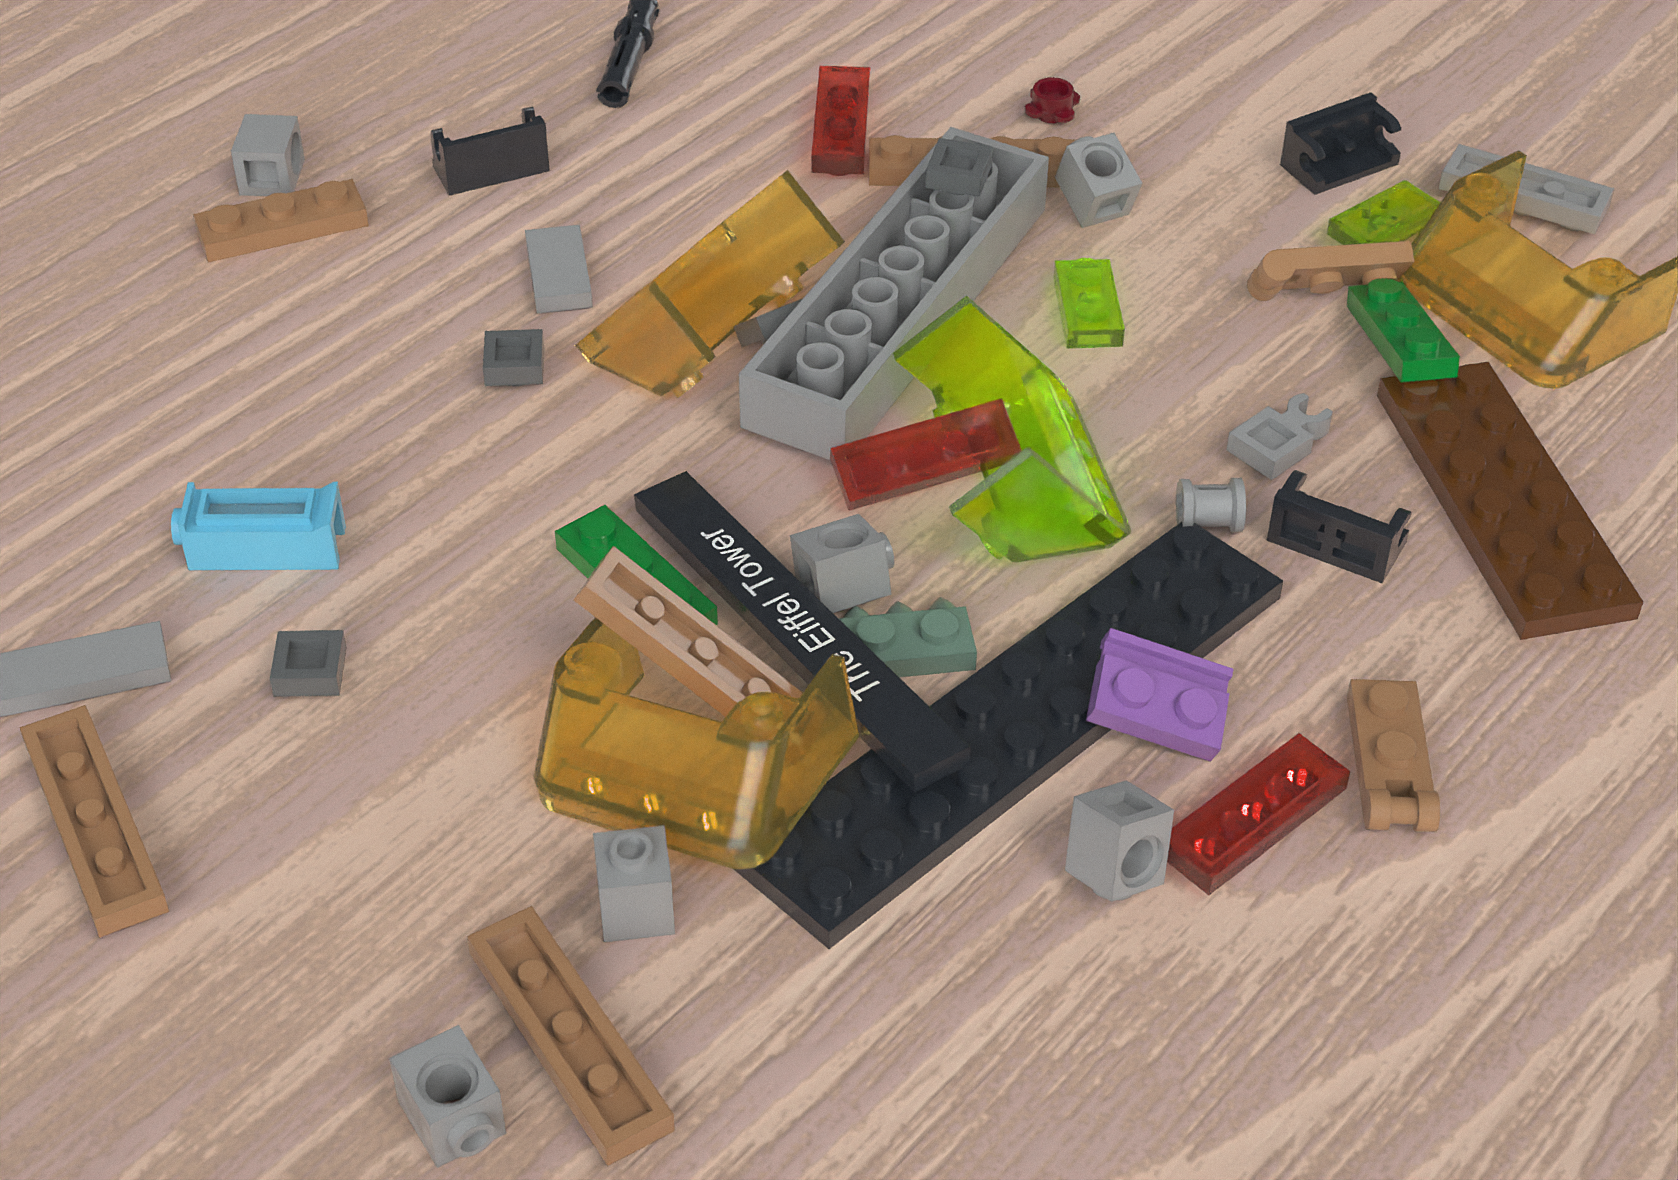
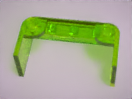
M967 295L893 352L895 361L932 391L937 407L933 409V415L940 427L952 438L960 435L973 448L984 480L952 503L949 508L955 518L980 537L983 545L995 558L1000 560L1006 557L1010 561L1018 563L1110 549L1131 534V527L1078 405L1068 388L1052 370Z

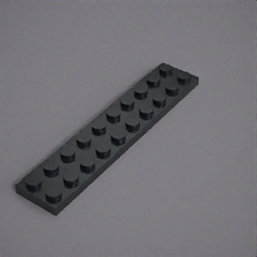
M1180 522L929 706L970 745V764L914 793L870 749L732 851L733 869L828 949L832 948L1112 730L1086 721L1096 666L1100 661L1102 649H1100L1101 640L1110 628L1204 658L1279 600L1284 580L1198 524L1194 523L1193 526L1183 527L1182 522Z

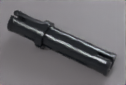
M630 0L625 17L619 20L615 27V44L602 79L596 89V92H600L597 96L598 99L608 107H622L629 99L630 90L642 56L650 49L654 40L653 25L660 12V9H656L659 6L657 0Z

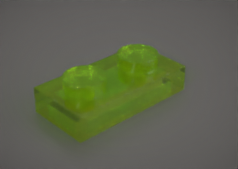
M1079 258L1076 260L1055 261L1053 279L1066 348L1123 347L1125 327L1110 259Z

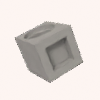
M244 115L231 150L239 195L268 196L274 193L294 192L305 161L297 116Z
M1115 133L1096 138L1086 136L1067 145L1055 175L1057 183L1082 228L1129 215L1143 184Z
M859 514L790 535L795 577L832 613L891 595L889 569L894 567L892 546L883 532L878 533Z
M1127 780L1074 796L1065 871L1092 888L1095 894L1111 902L1125 900L1133 894L1163 885L1174 809Z
M664 825L593 833L604 942L675 934L672 880Z
M459 1025L389 1058L398 1102L437 1168L458 1157L473 1156L488 1147L494 1139L506 1134L500 1090ZM460 1099L459 1101L454 1103L442 1104L449 1100Z

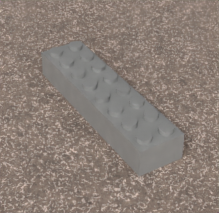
M950 127L942 136L943 139L993 146L992 166L980 197L952 195L946 191L925 188L926 168L935 149L934 146L740 371V428L846 465L1045 211L1049 157Z

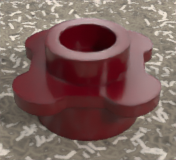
M1056 77L1043 78L1038 80L1030 90L1032 100L1025 105L1024 112L1027 116L1038 118L1045 123L1070 122L1075 117L1073 107L1080 103V95L1074 91L1073 85L1067 80Z

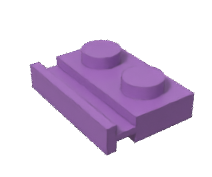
M1110 628L1101 640L1100 649H1102L1100 661L1096 666L1086 721L1211 762L1221 750L1229 701V693H1227L1228 681L1232 678L1233 668Z

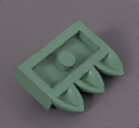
M939 597L933 602L929 610L913 611L907 605L896 601L886 614L869 615L864 609L854 606L846 612L843 618H839L898 677L976 670L977 650L966 606L956 607L950 601Z

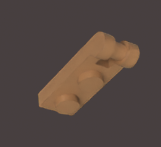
M1411 241L1275 249L1269 251L1260 261L1258 267L1250 274L1247 280V288L1255 299L1268 301L1272 300L1280 290L1310 288L1312 293L1324 294L1337 291L1344 285H1368L1374 279L1387 278L1397 281L1415 262Z
M1350 679L1347 702L1365 829L1387 831L1390 824L1412 825L1414 832H1437L1440 822V799L1438 792L1434 791L1417 681Z

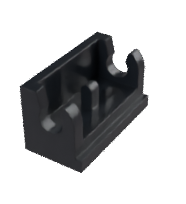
M1369 92L1287 121L1280 166L1314 195L1399 165L1401 152L1392 142L1386 140L1383 134V127L1387 132L1393 134L1401 131V125L1393 114L1377 102V97Z
M533 106L522 109V124L451 141L449 137L444 138L442 128L431 130L433 168L449 196L550 171L546 123L541 115L535 116Z
M1294 470L1283 487L1274 496L1267 541L1383 584L1407 542L1409 530L1404 527L1408 523L1412 512L1399 507L1389 524L1300 491L1299 489L1303 486L1307 474Z

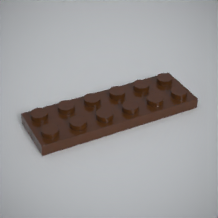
M1489 362L1459 366L1458 377L1412 382H1400L1397 376L1380 378L1377 392L1379 401L1520 640L1632 621L1639 618L1644 601Z

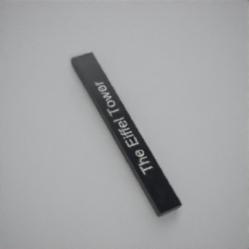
M687 471L634 494L636 511L914 793L971 763L970 745Z

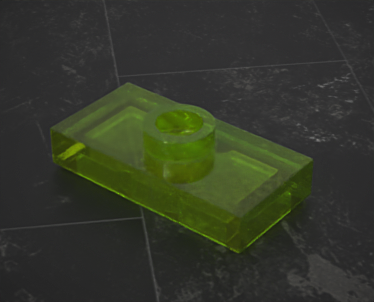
M1403 180L1330 218L1327 235L1342 245L1404 241L1440 222L1445 205L1407 180Z

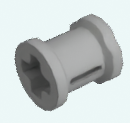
M1230 478L1228 484L1192 485L1190 479H1179L1176 488L1177 524L1182 522L1183 527L1193 526L1196 523L1201 527H1229L1231 533L1243 532L1246 520V494L1242 478Z

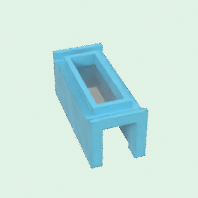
M188 482L182 508H174L172 512L171 534L173 543L183 546L188 570L339 569L340 558L335 535H345L346 524L338 482H332L322 488L196 489L194 482Z

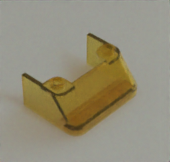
M1518 150L1454 182L1412 242L1415 262L1397 281L1403 282L1419 303L1529 383L1548 389L1562 388L1666 333L1678 294V256L1640 276L1625 267L1620 261L1607 257L1587 261L1572 269L1510 226L1527 158L1526 154Z
M786 170L689 248L576 343L575 346L590 364L660 397L671 390L679 398L704 377L700 369L716 357L712 351L735 332L733 326L747 321L770 301H773L778 308L787 303L804 288V285L798 278L839 248L845 241L791 173Z
M594 617L554 666L533 778L542 805L552 812L612 831L664 825L668 849L732 869H748L759 866L776 853L859 738L845 659L842 656L832 654L798 699L773 692L753 693L739 701L723 721L720 722L630 696L629 694L645 676L639 652L634 646Z

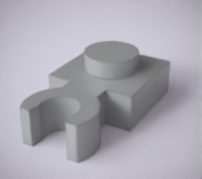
M1305 393L1295 395L1289 400L1285 413L1280 414L1268 406L1230 431L1226 450L1273 480L1308 456L1312 450L1313 440L1321 439L1327 435L1333 411L1327 408L1317 415H1307L1309 396Z

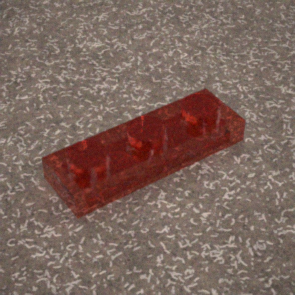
M819 65L811 173H828L834 176L864 174L870 67Z
M1001 398L830 448L829 458L848 511L1019 461L1022 450Z
M1298 733L1175 825L1171 830L1167 863L1207 895H1211L1345 791L1351 771Z

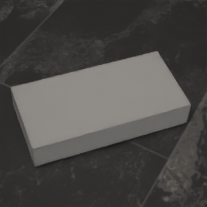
M580 225L525 230L536 312L549 313L592 308V293Z

